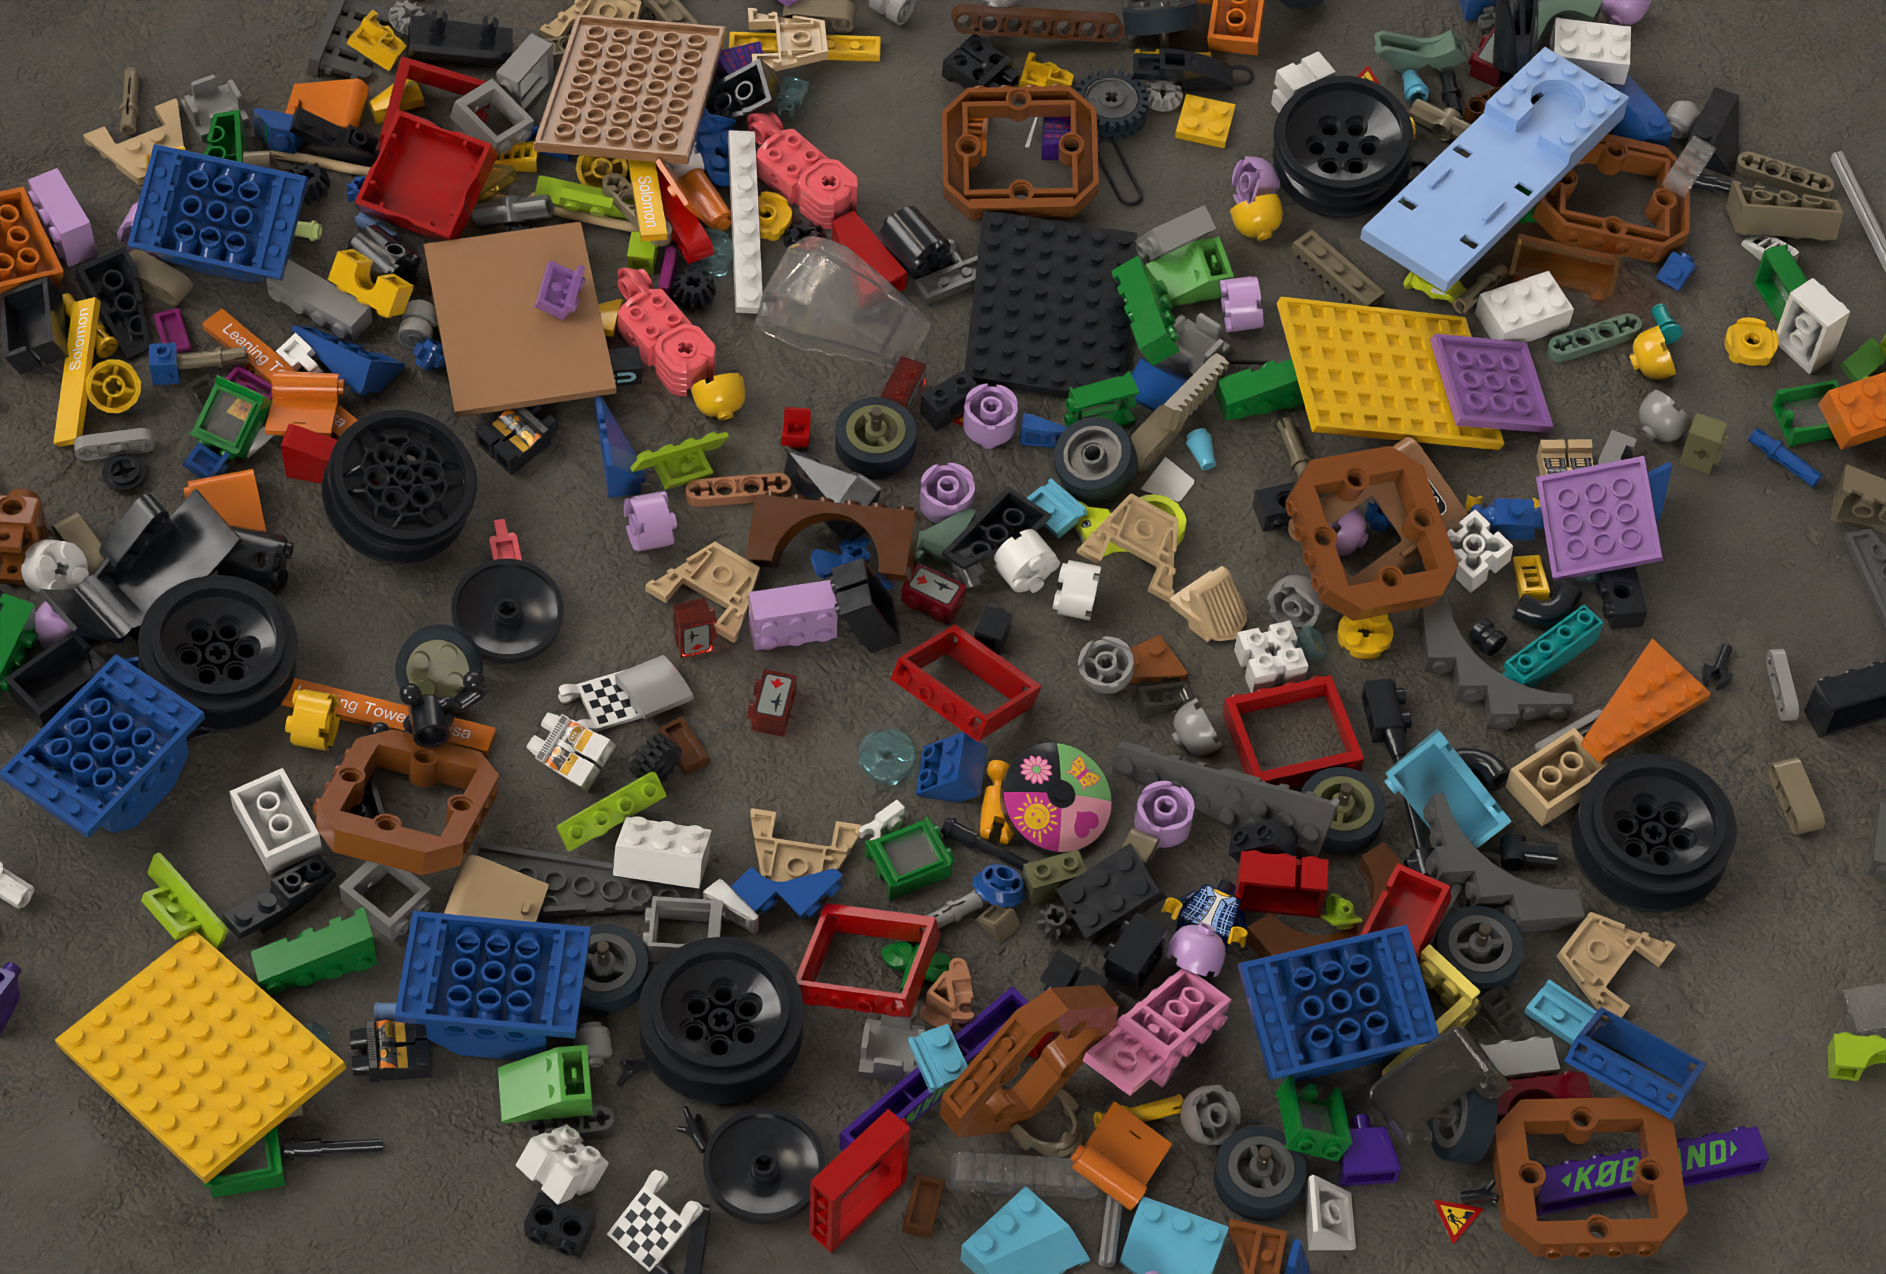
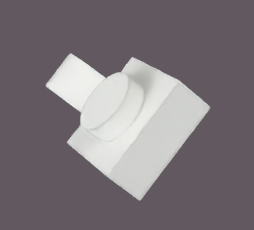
M296 333L276 351L295 371L303 366L307 372L323 373L318 364L311 359L315 354L314 350Z
M898 800L891 803L875 815L874 821L860 828L859 837L863 838L865 835L871 834L874 837L870 840H874L889 832L897 831L904 822V806Z

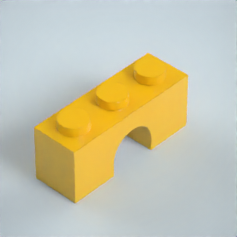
M355 249L337 252L328 280L337 285L336 288L338 290L352 294L359 303L376 309L380 316L391 318L392 316L404 314L414 288L412 284L395 274L378 276L374 284L370 276L373 264L371 259Z

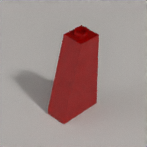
M854 210L832 221V240L861 310L868 309L906 289L907 272Z
M289 423L281 443L286 477L322 484L325 468L337 440ZM379 458L382 462L387 463L386 458ZM369 480V482L373 485H380L375 480Z

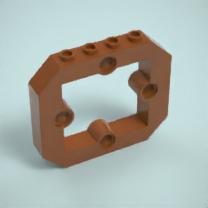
M1060 84L1047 87H1038L1036 85H1026L1025 87L1002 85L990 88L975 86L973 88H966L942 111L943 197L969 220H982L983 210L1042 219L1074 218L1098 195L1096 108L1072 87ZM1015 103H1022V104H1024V105L1018 107V106H1015V105H1013V104H1015ZM1028 117H1070V132L1062 135L1059 140L1058 157L1063 165L1071 167L1072 188L1034 189L1030 182L1020 179L1011 183L1009 189L969 190V169L976 167L980 163L981 143L976 136L968 134V118H1009L1013 121L1021 122L1028 119ZM1067 148H1075L1076 151L1070 152V151H1067L1066 149H1067ZM970 149L974 152L968 154L964 153L963 151ZM1017 195H1024V196H1026V198H1025V199H1018V198H1016V196H1017Z
M1607 134L1580 161L1595 164L1599 171L1606 175H1615L1622 170L1657 178V189L1653 192L1644 211L1646 218L1656 224V229L1625 223L1622 219L1615 216L1602 218L1565 210V202L1570 199L1578 183V175L1572 169L1533 206L1532 217L1556 242L1657 263L1668 257L1672 251L1680 250L1690 233V170L1666 146Z
M1391 446L1310 460L1286 499V511L1292 517L1295 526L1294 534L1297 541H1300L1303 550V561L1309 567L1312 576L1311 584L1314 591L1317 592L1321 602L1353 621L1433 606L1443 595L1458 567L1457 559L1424 466ZM1395 481L1407 518L1402 522V533L1408 540L1416 542L1426 571L1404 575L1398 567L1386 565L1380 569L1370 582L1349 586L1335 547L1337 534L1334 529L1328 526L1318 495L1336 492L1342 500L1352 502L1357 500L1369 485ZM1316 539L1321 541L1323 545H1320ZM1383 580L1387 581L1390 586L1386 585Z
M395 729L360 737L355 740L351 749L347 748L345 750L342 764L336 765L333 779L331 782H326L323 796L317 798L314 803L313 815H316L315 828L333 852L419 875H427L460 866L497 798L499 774L480 751L449 743L432 748L421 747L414 742L413 734ZM376 767L408 774L410 782L418 787H430L439 782L466 789L463 795H454L448 799L445 829L440 837L401 827V820L392 814H380L374 819L350 813L353 806L359 805L363 801L364 788Z
M1101 985L1049 988L1017 1009L942 1095L941 1118L958 1138L1010 1132L1012 1126L1022 1124L1043 1110L1084 1063L1083 1058L1086 1052L1115 1028L1119 1006ZM1059 1031L1060 1035L1045 1047L1040 1058L1013 1089L1003 1090L1001 1085L1010 1081L1021 1068L1020 1063L1047 1032Z
M1630 1097L1520 1100L1496 1126L1490 1146L1496 1192L1499 1195L1498 1207L1501 1229L1535 1257L1558 1259L1562 1256H1575L1579 1259H1585L1593 1255H1605L1609 1258H1617L1623 1254H1636L1638 1257H1648L1656 1254L1682 1225L1688 1213L1674 1123ZM1575 1121H1580L1584 1123L1586 1126H1579L1575 1123ZM1638 1132L1642 1160L1638 1162L1631 1177V1187L1639 1196L1648 1198L1651 1219L1610 1220L1604 1215L1596 1214L1590 1216L1587 1220L1537 1221L1534 1199L1541 1192L1546 1179V1172L1540 1163L1529 1160L1525 1134H1564L1569 1141L1583 1144L1590 1140L1593 1133ZM1643 1175H1650L1654 1180H1648ZM1522 1178H1530L1534 1183H1527ZM1591 1232H1598L1603 1238H1596Z

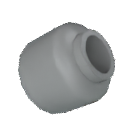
M1682 100L1672 104L1665 115L1673 130L1672 137L1679 139L1690 136L1700 116V111L1695 103Z
M588 1022L578 1026L576 1039L572 1038L573 1046L587 1045L589 1068L604 1065V1060L613 1054L610 1030L602 1026L601 1022Z

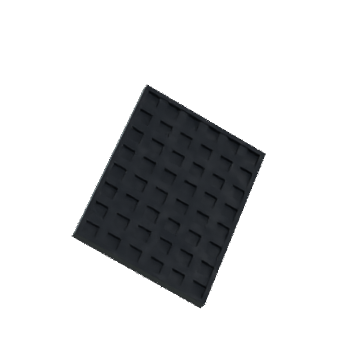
M983 210L964 370L977 384H988V386L995 387L996 385H1002L1008 389L1068 397L1069 387H1072L1074 390L1077 387L1124 376L1130 319L1124 308L1126 303L1117 289L1120 284L1113 278L1111 271L1135 257L1137 233Z

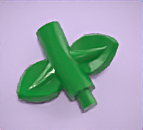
M897 941L884 946L881 950L882 958L887 966L895 970L904 971L899 989L901 993L920 946L918 942L914 948L908 942ZM934 952L925 978L935 983L944 971H949V963L952 959L945 954Z

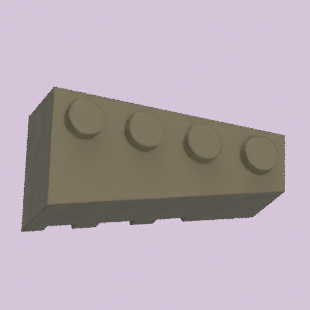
M1732 180L1726 209L1736 233L1746 236L1760 234L1774 237L1787 236L1793 239L1814 238L1818 241L1837 239L1844 214L1838 200L1804 194L1802 198H1798L1790 191L1780 189V192L1777 194L1765 191V186L1754 184L1753 189L1741 187L1742 182Z
M1846 464L1834 494L1830 521L1864 529L1871 528L1873 531L1886 533V480Z

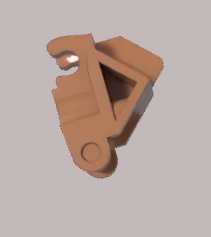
M954 958L950 961L949 971H944L928 990L926 1005L919 1012V1017L935 1028L948 1024L953 1036L963 1029L958 1025L959 1023H970L974 1019V1014L971 1012V1000L974 998L971 977L967 964L963 959Z

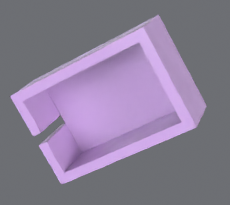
M58 168L29 179L30 191L27 192V195L49 241L52 240L54 243L52 246L57 258H63L66 265L70 267L97 256L90 221Z
M831 580L749 592V627L754 649L772 650L781 646H798L807 642H824L837 638L838 616L835 610V603L837 602L831 588Z

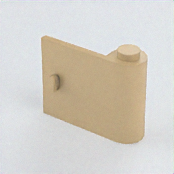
M467 855L461 865L444 914L536 922L549 884L483 857Z

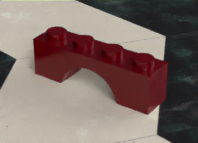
M1565 1071L1560 1075L1553 1076L1538 1074L1528 1079L1508 1078L1502 1082L1492 1083L1498 1105L1497 1124L1520 1100L1593 1098L1585 1072Z

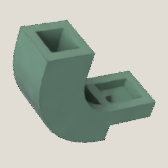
M1603 0L1540 1L1538 49L1546 33L1553 28L1556 18L1596 22L1602 9Z

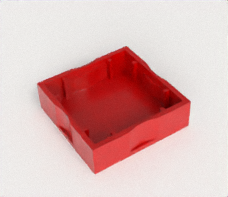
M397 109L382 141L379 156L369 169L355 199V204L364 214L438 242L460 239L498 154L490 143L460 132L442 129L431 121Z

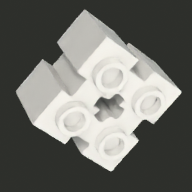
M1319 51L1303 58L1298 65L1292 63L1277 70L1274 84L1278 89L1273 90L1272 106L1279 113L1284 104L1298 90L1316 80L1335 76L1336 71Z
M1476 510L1459 522L1457 533L1452 529L1447 532L1458 562L1456 579L1470 593L1487 580L1488 570L1491 569L1496 573L1510 562L1513 545L1498 531L1494 535L1489 532L1490 523Z
M1290 620L1269 625L1268 632L1261 633L1259 628L1237 633L1234 651L1240 667H1247L1245 679L1251 693L1261 688H1274V684L1278 683L1284 685L1288 682L1297 683L1305 681L1308 663L1302 648H1296L1297 636Z
M564 1125L553 1129L551 1134L545 1132L532 1137L515 1166L532 1181L537 1179L543 1185L541 1190L556 1204H561L571 1200L575 1193L581 1196L593 1191L609 1163L601 1156L597 1149L591 1146L585 1147L582 1144L583 1139L575 1129Z

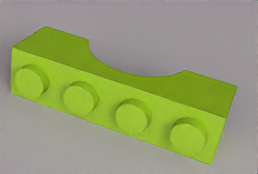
M1849 1032L1834 1033L1828 1045V1076L1831 1079L1858 1081L1862 1072L1869 1066L1886 1063V1038L1879 1035L1866 1037L1856 1036Z

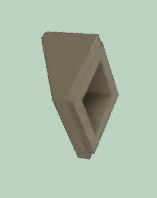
M991 905L976 919L980 926L1000 942L1005 941L1020 927L1015 910L1007 906L1001 908L999 905Z

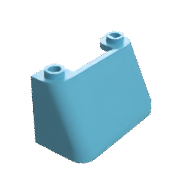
M1438 729L1385 772L1388 776L1384 781L1394 794L1400 791L1428 827L1429 824L1425 821L1423 815L1424 806L1433 794L1444 793L1451 814L1463 834L1476 849L1512 822Z

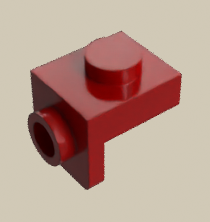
M784 408L781 446H788L793 449L808 447L811 409Z

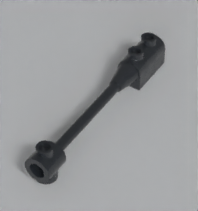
M1391 679L1364 681L1361 699L1372 743L1384 742L1392 760L1396 764L1406 755V728H1411L1412 724L1410 712H1402L1401 705H1404L1406 702L1405 691L1403 688H1396L1395 682ZM1403 796L1416 850L1410 853L1409 857L1404 858V865L1431 877L1426 870V861L1435 848L1427 847L1420 816Z

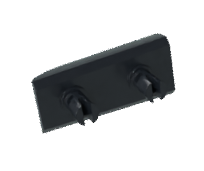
M1496 0L1493 67L1516 74L1538 54L1539 0Z
M437 10L432 12L431 17L410 16L406 58L429 63L486 66L503 64L512 55L513 29L499 27V20L496 17L493 18L491 24H488V16L483 18L482 24L447 20L448 14L445 11L442 12L440 18H437Z

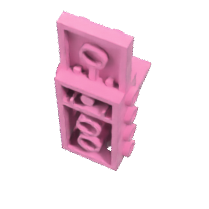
M1181 968L1173 976H1169L1160 987L1153 989L1143 1001H1139L1126 1015L1123 1014L1117 1020L1114 1030L1086 1052L1083 1061L1129 1096L1150 1079L1163 1088L1184 1056L1188 1057L1195 1049L1197 1043L1203 1044L1214 1029L1218 1031L1222 1028L1227 1020L1225 1013L1232 999L1196 973Z

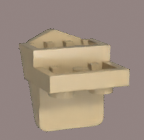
M1224 566L1219 567L1213 572L1210 570L1169 598L1170 606L1188 620L1189 628L1206 642H1209L1211 639L1215 641L1235 640L1237 633L1242 631L1247 622L1248 611L1241 594L1236 588L1230 571Z

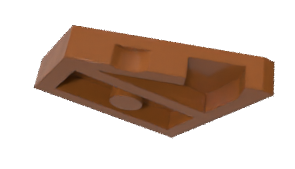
M1160 634L1130 648L1134 658L1135 669L1132 680L1129 683H1141L1142 681L1162 682V678H1178L1179 681L1188 679V672Z
M1230 1219L1228 1230L1242 1274H1279L1287 1231Z

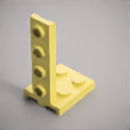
M1430 944L1421 951L1419 968L1425 987L1434 989L1440 995L1441 1001L1450 1009L1436 1021L1440 1035L1438 1041L1408 1048L1383 1069L1381 1087L1386 1092L1393 1086L1399 1087L1407 1079V1073L1414 1066L1416 1068L1421 1067L1429 1058L1428 1054L1435 1047L1440 1049L1447 1043L1450 1033L1455 1029L1461 1030L1477 1015L1474 1009L1479 1004V1000L1476 997L1481 991Z

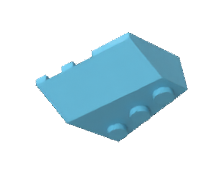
M1025 1186L962 1244L960 1260L975 1274H1063L1065 1270L1079 1264L1081 1266L1089 1262L1090 1258L1071 1227Z
M1142 1196L1124 1246L1120 1264L1133 1274H1145L1150 1271H1157L1159 1274H1214L1229 1227Z

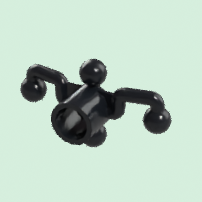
M473 670L464 675L463 686L471 693L461 701L452 696L439 698L434 694L422 695V691L416 684H404L400 688L399 698L402 703L409 705V715L403 721L405 730L402 732L413 734L414 742L421 747L432 748L444 744L448 741L450 728L453 726L454 717L452 712H464L486 696L488 688L483 674ZM375 722L370 726L368 735L391 729L384 722Z

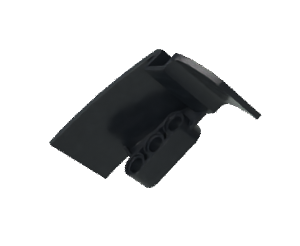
M197 489L191 492L171 517H169L170 515L167 510L151 494H145L134 502L100 546L99 554L105 561L94 575L86 577L74 589H41L39 594L75 633L111 643H123L130 634L135 641H138L142 620L149 607L161 594L186 580L211 576L235 550L242 539Z

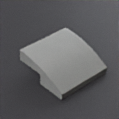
M664 655L615 674L616 684L630 697L631 707L644 719L694 699L690 688L681 674Z

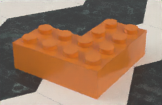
M1197 0L1200 4L1212 5L1207 37L1208 51L1258 56L1266 0Z
M24 187L0 191V294L44 277H48L59 289L64 271Z
M1886 372L1828 390L1818 405L1841 450L1886 436Z

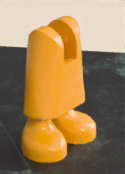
M992 760L988 763L987 774L993 782V786H988L985 789L980 818V837L989 840L990 833L994 827L993 823L1004 824V827L1001 829L999 843L1008 845L1014 833L1008 826L1001 810L1000 786L1009 764L1001 760Z

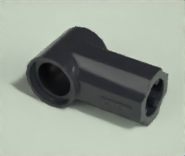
M1517 833L1505 834L1500 838L1501 867L1510 871L1521 870L1525 866L1555 869L1558 858V845L1553 842L1526 840L1523 835Z

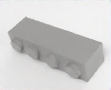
M289 259L283 281L266 278L268 294L273 300L281 301L298 314H304L317 325L325 326L332 330L340 338H346L354 342L373 322L371 306L359 303L353 295L338 290L332 283Z
M1539 1036L1531 1037L1526 1041L1514 1042L1512 1040H1504L1493 1045L1478 1043L1468 1048L1460 1049L1447 1047L1436 1052L1433 1062L1437 1085L1444 1075L1453 1070L1483 1074L1489 1078L1491 1083L1502 1082L1508 1078L1528 1079L1538 1074L1553 1076L1558 1075L1560 1071L1552 1037L1542 1038Z

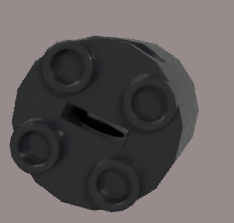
M907 206L888 215L878 235L880 242L913 279H919L933 273L940 266L948 264L953 256L950 253L951 243L915 206Z
M374 224L365 227L351 238L347 250L355 249L373 261L370 276L374 284L378 276L395 274L415 286L417 282L415 275L421 262V257L380 226Z
M230 525L242 541L217 569L218 575L245 579L270 590H276L279 585L285 586L289 575L288 570L285 569L287 558L291 559L294 543L288 542V538L284 535ZM266 556H268V563H267V565L265 564V557H266Z

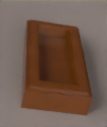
M682 716L657 728L658 735L660 733L664 734L682 749L678 765L684 775L710 763L709 756Z
M916 1174L902 1232L932 1239L946 1180Z

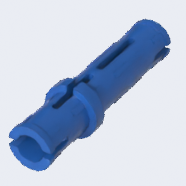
M1759 427L1748 438V442L1761 449L1768 459H1774L1810 487L1814 488L1821 480L1822 473L1783 446L1782 441H1776Z

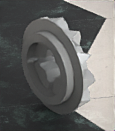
M405 0L403 3L397 1L390 8L388 16L393 28L408 35L410 17L404 18L405 13L407 15L429 17L426 14L425 7H419L417 2L414 4L409 3L408 0Z
M1152 80L1151 83L1146 82L1145 88L1149 96L1148 106L1150 108L1165 112L1174 110L1181 104L1183 99L1181 86L1176 85L1175 81ZM1160 90H1164L1166 93L1164 99H1161Z

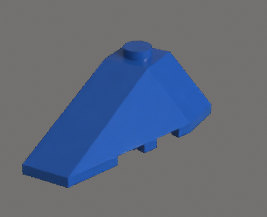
M1628 74L1624 85L1606 83L1629 97L1624 118L1615 126L1613 135L1668 148L1673 130L1661 109Z
M293 325L292 331L314 350L315 355L334 374H340V379H345V384L351 386V391L365 396L368 392L379 393L404 369L405 363L383 353H372L362 350L363 346L359 344L339 341V337L311 326Z
M596 396L595 412L608 497L641 494V483H645V471L643 469L632 472L630 467L637 460V455L603 398Z

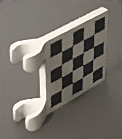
M620 672L579 684H564L559 687L560 694H558V698L562 704L570 703L576 698L581 697L590 719H582L577 721V723L593 732L643 718L631 707L630 697L616 684L615 674Z
M654 1170L649 1175L644 1187L607 1233L610 1238L649 1272L656 1264L662 1262L690 1224L704 1211L700 1203L689 1201L684 1206L681 1214L678 1215L655 1193L667 1183L669 1177L663 1171Z

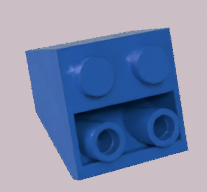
M965 732L924 746L916 795L922 798L958 803L979 796L988 747L980 741L977 742Z

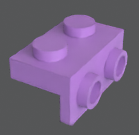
M550 260L546 265L534 307L561 320L569 312L574 313L580 301L577 298V294L581 291L586 279L583 277L585 267L579 265L575 271H572Z

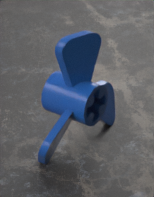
M857 537L851 542H848L846 539L841 540L839 549L842 555L815 549L811 555V562L816 575L822 579L832 577V568L863 558L868 564L871 554L866 549L870 540L865 537ZM875 573L886 589H894L895 584L892 581L884 579L881 575Z

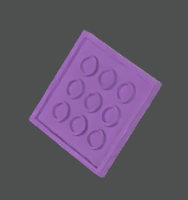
M1434 334L1430 341L1456 426L1549 433L1554 426L1527 342Z
M1644 456L1536 477L1554 581L1663 561Z

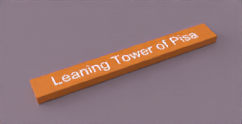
M222 308L202 323L203 330L226 349L247 346L248 351H245V353H249V363H246V365L270 384H272L274 371L299 372L298 370L295 371L275 351ZM339 404L331 434L336 440L339 439L348 427L358 421Z
M294 678L292 687L281 704L294 708L292 701L295 690L306 689L339 695L341 708H336L335 713L337 717H340V720L368 727L380 721L386 723L391 730L403 731L405 730L403 721L409 715V706L297 678ZM454 718L453 726L450 728V737L445 743L480 751L484 756H488L496 736V728Z

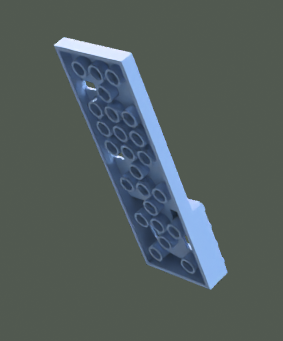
M1544 47L1486 102L1484 113L1362 228L1360 239L1446 292L1624 118L1629 97ZM1537 95L1539 100L1533 105L1531 98ZM1463 149L1471 155L1465 158L1458 152ZM1520 184L1532 193L1527 196L1515 189V187ZM1409 201L1417 207L1414 210H1410L1403 204ZM1463 239L1467 242H1474L1478 244V246L1475 249H1472L1460 240Z

